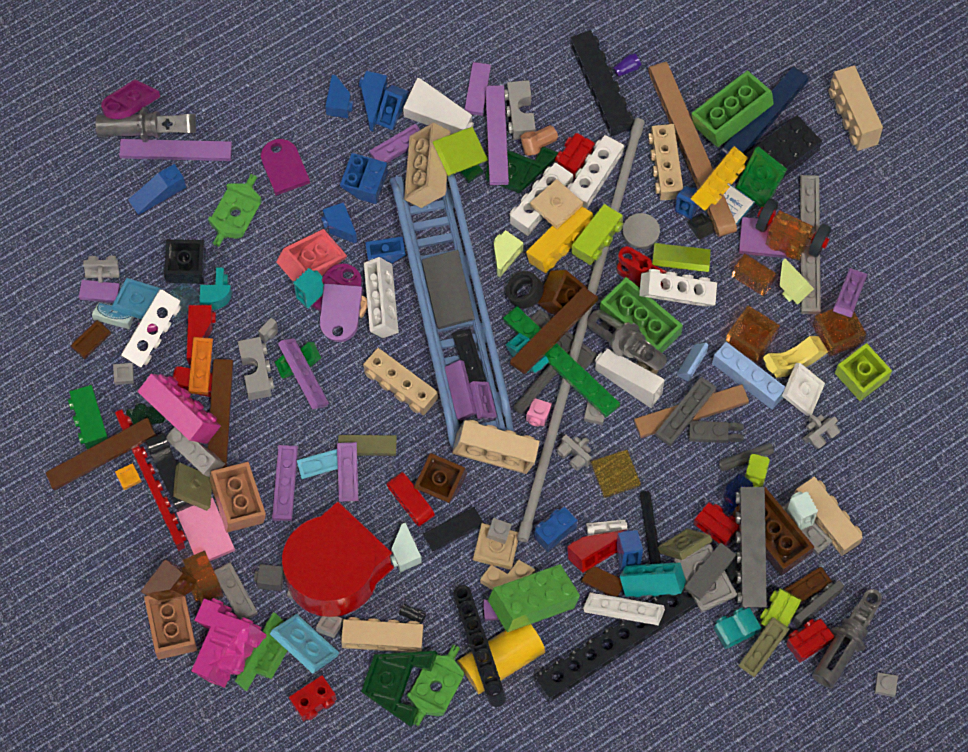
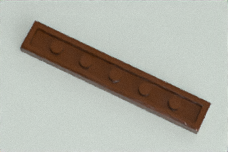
M583 287L510 360V365L526 374L598 301V296Z
M214 359L210 413L217 418L216 422L221 427L208 442V450L216 454L225 463L222 468H226L234 361Z
M146 418L45 472L52 489L57 490L155 436L156 433L150 419Z

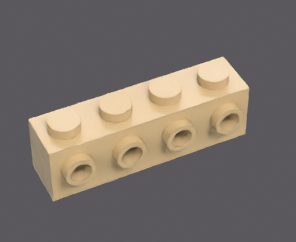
M674 124L652 126L651 133H648V141L653 147V150H650L651 161H655L653 176L657 177L658 182L655 183L656 194H659L660 200L677 199L678 193L683 189Z
M377 348L364 363V373L369 379L378 381L384 390H390L400 402L405 401L415 413H421L424 416L438 400V392L381 349Z

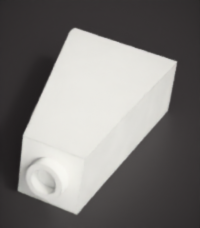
M417 78L404 105V117L426 125L434 122L449 130L450 134L474 126L470 113L422 79Z
M608 348L604 353L601 352L596 357V371L648 407L652 408L662 395L665 381L663 378L622 356H617Z

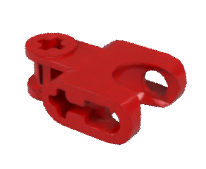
M625 246L619 251L617 273L623 278L627 277L639 287L641 284V273L649 272V269L660 270L661 274H666L667 272L653 265L651 259L631 247ZM626 253L631 254L632 260L624 258L623 255ZM625 266L629 271H623L622 267Z

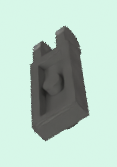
M691 421L689 424V441L713 443L742 442L744 440L743 435H728V431H742L744 425L741 423L728 424V422Z

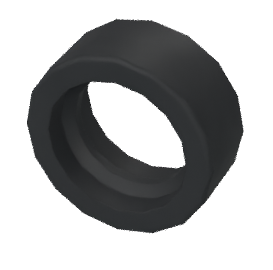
M522 271L515 274L506 286L508 299L520 309L534 306L541 299L544 291L541 280L530 271ZM533 282L529 293L517 298V292L520 287L526 283Z

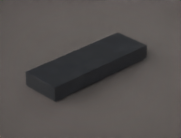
M471 329L452 333L459 360L464 361L469 384L473 381L486 382Z
M475 507L423 533V537L433 552L478 529L484 522Z

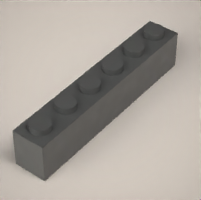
M740 487L739 492H735V503L739 504V512H736L735 515L736 524H739V532H736V543H739L740 550L736 552V563H740V571H737L736 574L737 583H740V591H737V603H740V608L767 607L765 487Z

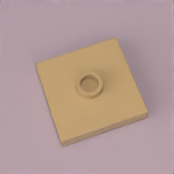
M556 179L530 202V206L557 229L583 206V201Z
M482 523L473 560L511 570L518 543V532L510 530L506 543L503 544L487 538L491 525Z

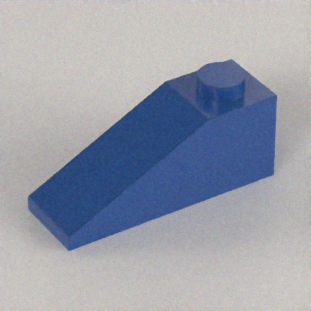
M366 71L364 77L360 78L359 88H361L369 129L374 131L388 81L387 75Z
M173 164L156 174L128 200L139 215L185 189L184 177L176 165Z

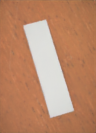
M596 593L589 594L583 607L586 613L659 625L665 611L664 605Z

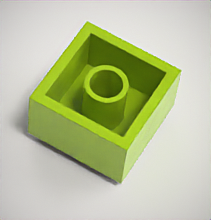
M867 343L839 363L835 371L837 377L859 401L888 381L892 370Z

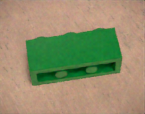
M92 385L69 391L71 398L68 399L70 409L75 410L76 413L73 416L75 426L80 427L81 433H78L80 443L85 444L88 450L107 440V433Z

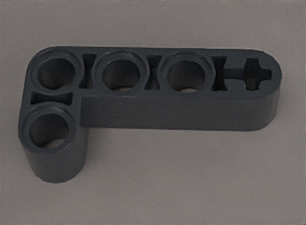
M162 432L145 440L149 453L177 511L179 512L193 506L173 497L177 462L164 433Z

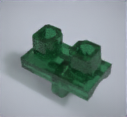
M137 403L134 409H127L126 415L132 419L133 425L146 418L150 419L151 424H161L165 421L164 416L152 405L146 407L143 403Z

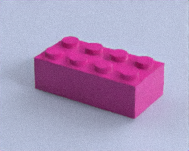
M151 373L137 392L189 441L207 444L221 427L216 422L217 418L213 414L207 413L199 401H194L186 389L180 388L177 385L178 381L171 376L165 377L162 374L156 375Z

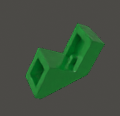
M308 342L300 349L309 367H312L321 359L314 342ZM283 354L275 361L281 378H287L294 375Z

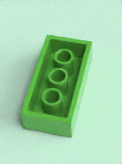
M747 70L692 112L693 124L698 131L718 148L774 105L772 91Z
M626 277L601 301L600 310H603L623 324L627 322L637 324L646 341L663 353L681 335L683 325L652 298L639 296L640 288Z
M560 564L494 587L488 602L505 630L510 632L574 609L580 594Z

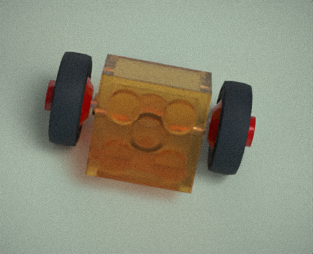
M769 199L765 206L760 208L755 227L757 230L765 232L771 224L766 245L774 251L785 253L791 259L800 260L811 240L808 253L818 257L822 249H826L830 241L828 237L831 227L822 224L818 231L812 233V225L780 210L776 215L779 202Z

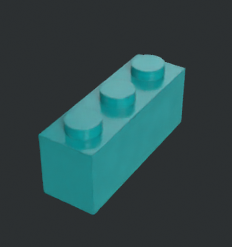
M681 562L625 566L620 575L626 597L659 596L663 594L677 595L681 594L687 583Z

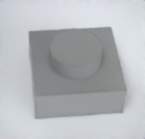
M272 318L258 331L262 341L266 343L269 339H273L278 332L277 322Z
M133 363L113 364L115 385L134 383Z
M588 402L584 421L603 425L604 416Z
M493 518L487 538L505 544L512 524Z
M322 616L316 626V631L335 638L343 624V619L337 616Z
M878 672L875 694L895 697L898 676Z

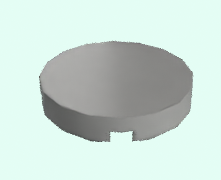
M637 213L625 221L623 225V238L632 248L648 249L658 241L660 227L656 219L651 215Z

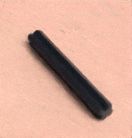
M643 491L640 493L650 564H661L650 491Z

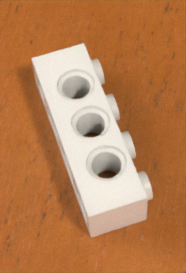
M604 135L602 140L596 142L594 146L595 151L592 155L589 154L587 156L585 166L576 173V180L567 187L583 201V207L588 209L623 154L624 145ZM600 156H605V157H607V158H606V159H601V158H599V157H600ZM595 170L598 173H591L590 171ZM585 184V185H588L589 187L583 188V187H581V185Z
M556 162L552 167L549 166L545 170L543 178L534 183L532 191L523 196L521 204L511 210L510 224L528 236L544 218L530 206V202L548 187L547 184L553 183L556 179L567 188L571 182L573 183V174ZM526 210H532L533 212H532V213H526L525 211H526Z
M378 257L365 262L364 271L370 332L385 338L399 333L392 264Z
M649 269V272L641 273L639 296L707 307L715 305L717 283L710 282V278L701 277L698 280L693 279L694 276L682 275L680 277L675 272L661 274L660 270Z
M160 289L120 356L139 367H142L143 364L147 365L152 357L150 355L153 348L157 349L162 340L159 338L161 333H166L171 325V322H169L172 315L176 316L181 308L179 305L180 300ZM163 307L166 309L167 315L165 318L157 316L158 308ZM149 324H155L157 327V332L154 335L147 332ZM140 340H144L147 343L145 351H140L137 348V343Z

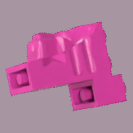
M212 598V601L204 599L194 621L208 629L209 632L191 672L210 683L225 688L230 679V674L239 675L243 672L247 657L252 654L254 647L257 648L267 635L261 631L262 627L253 624V621L243 617L242 619L236 618L237 615L231 612L232 608L223 605V602Z

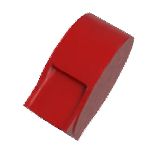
M339 502L334 504L322 516L308 520L295 529L286 541L282 554L283 571L292 598L306 611L324 617L342 616L360 608L371 597L377 583L394 569L390 558L392 552Z

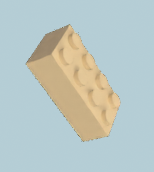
M855 65L835 71L831 80L829 95L831 99L835 100L836 111L843 118L842 122L845 130L849 131L851 144L855 145L857 151L878 145L883 126Z
M434 122L414 133L409 138L404 200L420 208L441 198L446 193L447 173L433 145V141L450 135V131Z
M464 420L457 431L452 454L527 474L535 463L540 441L535 440L532 436H520L510 430L502 431L492 425L484 426L474 420Z

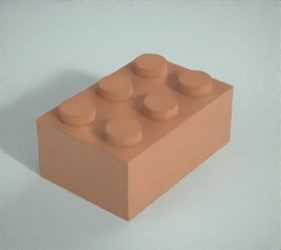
M249 462L211 471L209 481L226 533L264 523L266 513Z
M145 596L151 634L158 660L197 651L186 596L165 600H156L150 596Z

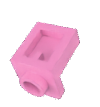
M535 398L526 414V421L533 426H545L552 404Z

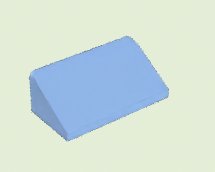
M707 343L693 346L677 372V376L690 381L707 353Z

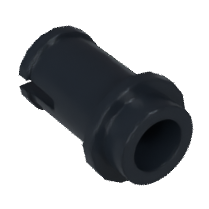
M405 603L399 612V615L420 624L423 623L426 617V613H423L422 609L419 611Z

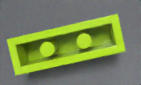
M604 204L573 243L572 254L589 265L594 260L597 261L601 257L604 247H608L611 244L614 234L616 232L619 233L623 228V215Z

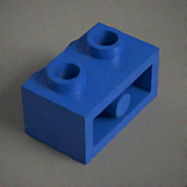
M565 506L561 510L556 509L550 515L549 520L546 522L542 521L536 526L535 539L549 552L577 528L578 520Z

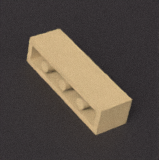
M814 476L796 489L795 493L809 492L808 495L811 496L812 502H814L816 509H818L814 522L832 540V545L841 556L861 543L863 538L861 530L851 523L847 512L839 508L835 497L827 493L822 481H818Z
M350 617L348 620L343 619L342 648L422 652L423 624L416 621L400 623L397 620L380 622L378 619L361 621L355 617Z

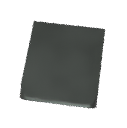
M703 213L687 221V224L699 240L714 232L712 221Z

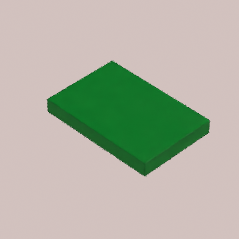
M757 147L736 188L755 201L757 205L764 207L766 202L773 198L787 169L760 147Z

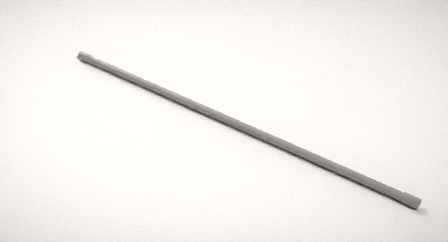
M640 118L634 119L630 132L631 136L610 207L617 212L620 210L638 141L645 123ZM609 246L604 247L601 257L594 264L588 290L595 295ZM592 307L579 319L569 354L576 362L578 361ZM564 378L561 382L524 518L518 532L517 540L521 542H528L532 522L571 386Z

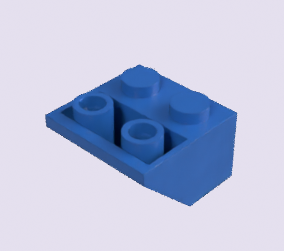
M351 153L340 187L359 200L377 204L388 173L387 162Z

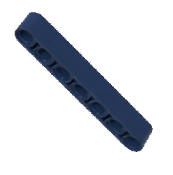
M795 66L792 67L772 90L774 105L737 132L723 147L719 157L723 159L734 146L744 155L748 153L803 89L809 80V76Z

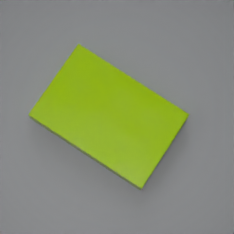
M473 126L433 141V145L448 176L488 160Z
M654 243L652 264L661 267L709 272L711 249Z

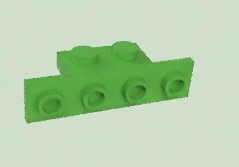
M272 613L262 631L267 635L266 638L263 639L257 648L254 647L252 654L247 657L243 672L237 675L235 680L245 691L250 687L256 674L272 679L288 651L270 635L274 628L284 622L276 613Z

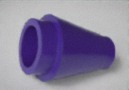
M633 53L632 55H627L613 69L617 76L620 77L621 75L639 70L638 67L642 66L637 55Z

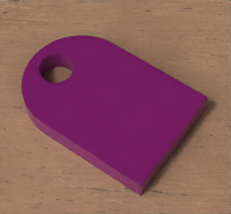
M134 79L102 101L103 114L111 119L129 117L141 110L142 107H146L160 98V93L158 90Z
M275 139L264 146L261 152V160L275 196L310 184L308 174L293 143L285 139ZM279 146L282 149L280 152L275 153L272 151V148Z
M337 264L331 267L322 279L323 285L362 286L359 271L349 264ZM346 272L353 273V277L350 279L344 278L343 275ZM323 295L311 305L319 312H321Z

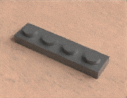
M700 377L658 429L655 436L671 447L714 394L717 387L703 377Z

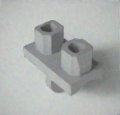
M89 256L88 260L83 262L85 278H98V282L103 283L104 278H119L120 276L116 256H108L106 260H99L96 256Z
M814 415L809 416L808 420L810 423L806 428L809 431L812 428L815 429L802 439L805 443L810 442L816 449L821 448L826 444V441L821 436L822 433L826 432L829 438H833L840 433L835 424L838 422L837 418L834 416L821 423L824 420L822 415L818 417Z
M565 435L557 449V454L565 458L571 453L574 458L570 461V465L576 471L583 466L588 467L591 464V456L588 454L591 448L587 446L589 439L584 438L580 440L576 437L572 440Z

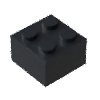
M166 239L164 264L166 283L204 284L206 260L204 240Z

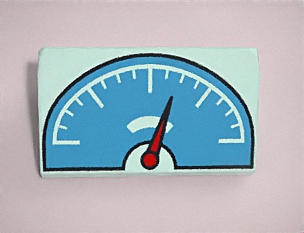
M101 302L98 303L92 313L93 320L130 329L134 318L133 316L113 311L112 305Z

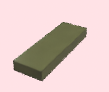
M338 435V443L357 442V456H396V435Z
M773 617L738 666L755 678L790 628Z

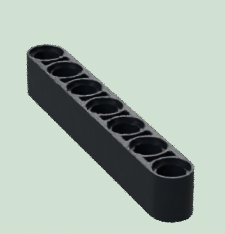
M460 585L454 589L453 596L488 702L493 707H500L505 703L506 695L471 590L466 585Z

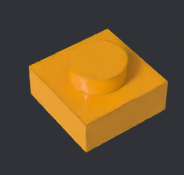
M133 463L115 471L123 490L141 483Z

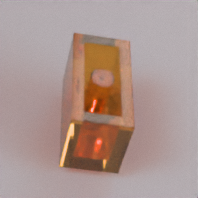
M744 253L735 265L732 277L764 297L774 283L776 273Z

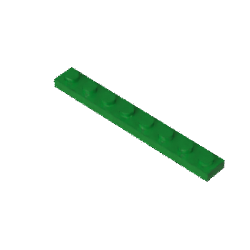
M518 306L503 317L504 322L516 334L520 333L530 340L541 330ZM557 343L545 354L549 360L548 364L605 418L620 407V402Z

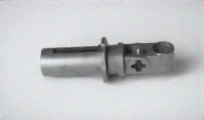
M142 107L139 114L123 119H111L105 115H97L95 123L96 133L98 137L140 135L143 142H148L150 136L160 137L162 133H196V114L161 116L159 111L149 113L146 107ZM167 122H172L173 126H167Z
M596 310L590 315L588 319L589 329L610 342L614 354L629 358L635 357L655 370H660L665 366L666 356L646 341L637 324L629 322L623 324L603 310ZM599 318L603 320L601 325L596 323ZM610 326L616 329L614 334L607 331Z
M870 589L866 591L849 619H843L841 628L833 627L831 629L834 640L812 674L814 680L821 685L833 688L854 652L864 651L865 645L862 640L866 638L868 634L866 629L882 600V596L877 590ZM871 597L875 599L876 603L870 604L867 601V598ZM841 644H845L847 648L833 671L827 669L828 665Z

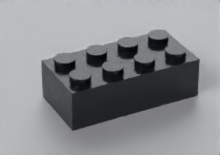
M797 115L746 153L745 156L748 159L744 165L747 166L754 150L760 147L787 169L784 175L786 177L820 150L822 140Z

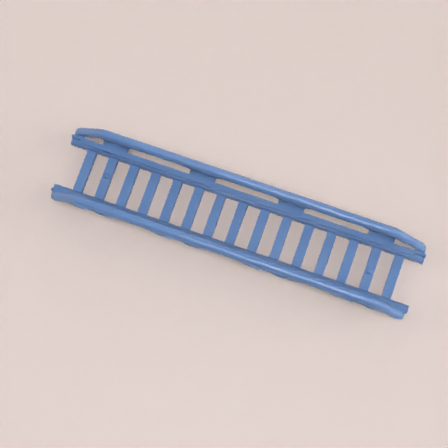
M454 174L447 175L450 189H448L446 182V193L442 196L443 200L432 202L420 208L416 205L409 206L408 201L404 200L405 187L402 176L398 177L395 175L396 177L390 178V185L397 205L398 217L402 227L424 330L428 340L429 352L444 410L449 443L453 448L460 424L456 417L445 367L459 361V357L457 355L444 358L442 349L452 348L455 345L453 338L440 341L438 332L473 325L475 334H472L478 346L479 351L477 352L482 363L486 382H489L497 417L495 421L481 423L480 425H492L497 427L498 430L514 431L508 394ZM453 208L456 210L466 255L463 253ZM445 209L447 215L446 217L413 223L411 217L414 214ZM449 225L451 233L416 239L415 231ZM453 241L454 249L460 253L475 320L438 329L422 259L454 250L420 256L419 248ZM469 275L472 277L482 323L479 320ZM485 343L488 344L499 392L496 391ZM502 412H503V415L505 416L506 428H505V425H504V421H503V417H502Z

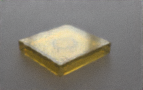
M628 450L591 461L592 469L604 498L641 486Z

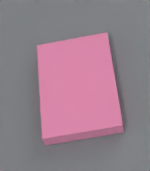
M211 498V507L207 511L191 506L177 512L198 566L235 551L229 534L225 531L222 518L213 498Z

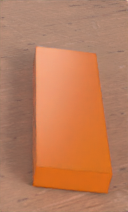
M194 337L189 380L190 394L208 395L213 347L212 338Z

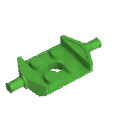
M250 174L247 182L244 184H227V190L214 214L208 218L209 224L217 232V236L213 241L215 246L220 247L223 239L227 237L241 238L247 230L262 202L261 197L252 187L257 179L255 175ZM239 210L241 213L239 216L234 217L231 215V212Z
M452 645L446 656L437 655L431 672L422 669L411 692L408 693L409 701L414 707L418 708L414 725L420 726L423 717H426V715H444L464 677L463 670L454 659L460 650L458 646ZM435 682L440 683L442 686L438 692H434L430 688Z

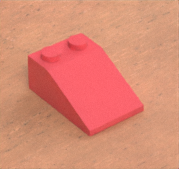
M322 229L283 248L276 262L294 282L296 278H299V276H302V273L307 271V268L313 271L316 270L323 276L331 267L343 261L347 255L329 234Z

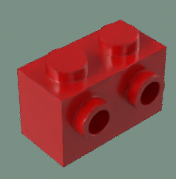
M323 675L289 697L290 704L303 722L305 720H312L318 715L317 712L323 708H330L335 704L334 701L337 700L336 694Z

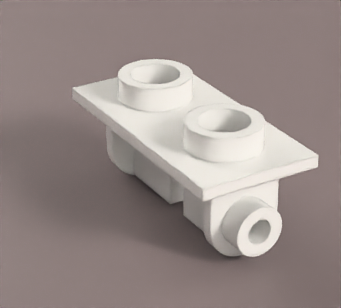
M625 520L586 523L588 536L627 530V522Z

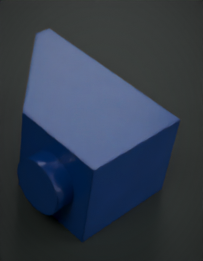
M332 74L325 106L326 115L348 118L349 112L353 111L354 101H351L350 92L338 77Z
M394 85L387 88L376 124L393 130L403 111L409 91Z
M685 186L678 193L675 206L676 213L689 219L693 218L699 206L691 200V197L698 189Z
M344 202L323 209V217H321L323 227H327L332 235L356 243L357 234Z
M403 236L365 242L368 261L380 257L392 264L406 255Z
M626 530L618 533L617 552L620 574L625 566L641 565L643 547L638 530Z

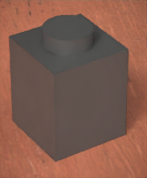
M260 564L259 571L256 570L254 575V582H257L258 589L282 592L284 580L283 567Z

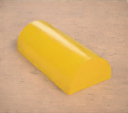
M531 624L510 632L505 630L488 641L500 680H503L545 653V647ZM471 651L458 659L457 663L479 695L485 690Z

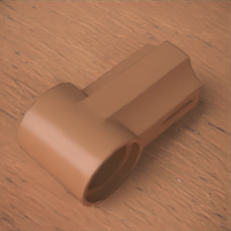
M549 125L536 132L530 131L522 134L520 138L524 154L535 155L540 152V148L557 141L558 134L554 127Z

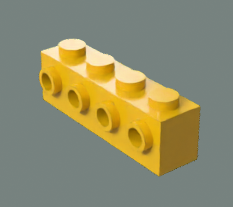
M734 146L691 197V200L704 211L711 204L716 205L722 198L719 194L724 195L730 188L728 183L731 185L737 179L736 173L740 174L745 169L744 163L748 157Z
M582 206L557 229L552 225L526 251L529 263L547 273L572 248L573 243L594 218L593 213Z

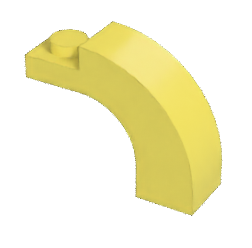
M809 336L796 347L783 353H768L763 359L766 362L767 369L774 373L776 378L791 375L796 363H801L808 367L823 357L828 351L819 336Z

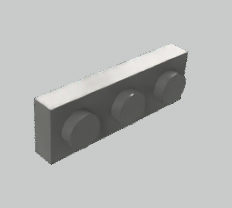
M840 580L835 584L831 582L824 588L825 592L819 596L817 594L809 601L810 605L806 608L803 606L799 608L794 614L793 623L799 628L838 596L844 588Z

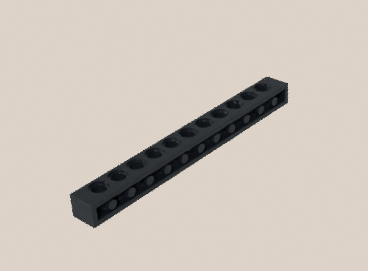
M736 557L725 570L731 584L737 581L736 574L737 571H740V563H736ZM685 589L682 590L681 594H665L664 596L659 595L655 597L652 603L664 605L665 608L659 625L644 623L645 627L640 629L635 626L637 621L621 619L619 621L620 624L613 628L611 626L603 632L604 635L599 638L594 637L586 643L587 646L582 649L576 648L570 653V657L565 660L561 658L553 664V668L548 671L544 669L539 672L535 681L536 686L548 703L552 702L698 607L694 598L686 596L684 594ZM675 601L678 606L670 607L668 602ZM625 632L629 637L621 639L618 634ZM604 643H610L613 648L610 650H606L602 647V645ZM591 653L596 656V659L590 661L585 656ZM576 664L580 669L572 671L569 669V666ZM555 675L562 676L563 680L561 682H555L552 679V677Z

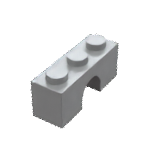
M529 80L507 82V90H504L505 101L509 102V106H506L507 117L511 118V122H508L509 133L513 134V140L521 139V135L526 132L536 131L534 113H523L519 110L523 106L531 105Z
M261 337L238 341L242 365L251 364L257 367L255 373L244 376L249 400L272 396L271 389H274L273 379L268 378L267 372L271 371L269 360L265 361L264 355L268 354L266 343L261 342Z
M175 427L166 436L167 441L203 475L210 477L211 471L222 469L225 465L216 454L199 442L189 441Z

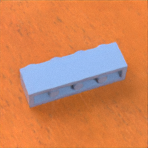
M725 342L715 353L712 364L739 385L742 384L744 389L773 410L783 398L782 394L785 386L729 343Z

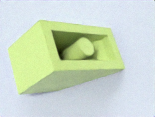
M506 230L502 235H497L493 242L496 271L499 277L504 274L523 251V242Z
M786 259L782 261L780 287L784 290L782 294L789 302L793 299L798 305L814 288Z

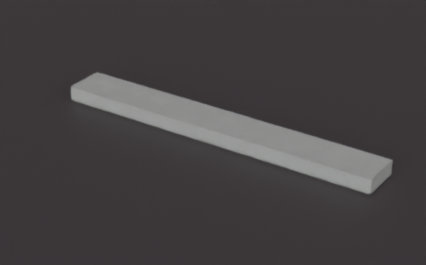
M800 175V229L814 235L820 227L819 176ZM800 233L801 275L814 288L801 301V314H820V254L818 257H814L808 253L811 238Z

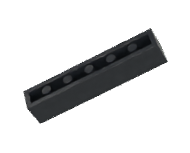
M590 30L572 36L570 47L611 137L631 130L634 120L632 113L626 109L627 104L624 96L621 97L619 93L618 82L612 78V69L605 62V53L599 49V40Z

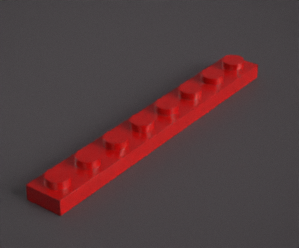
M122 409L115 412L122 431L133 425L129 415H124ZM137 446L132 449L134 457L178 551L185 548L184 541H186V537L183 531H178L176 524H179L175 514H170L168 510L171 505L167 496L162 497L160 491H163L159 479L155 481L153 477L156 473L152 464H147L145 460L148 456L144 447L140 448Z

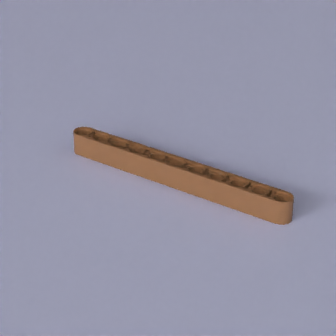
M665 61L649 66L648 71L669 123L674 124L676 140L695 185L699 189L712 173L713 168L668 63ZM720 193L719 195L722 198L717 204H711L707 208V213L718 237L737 232V226L725 196Z

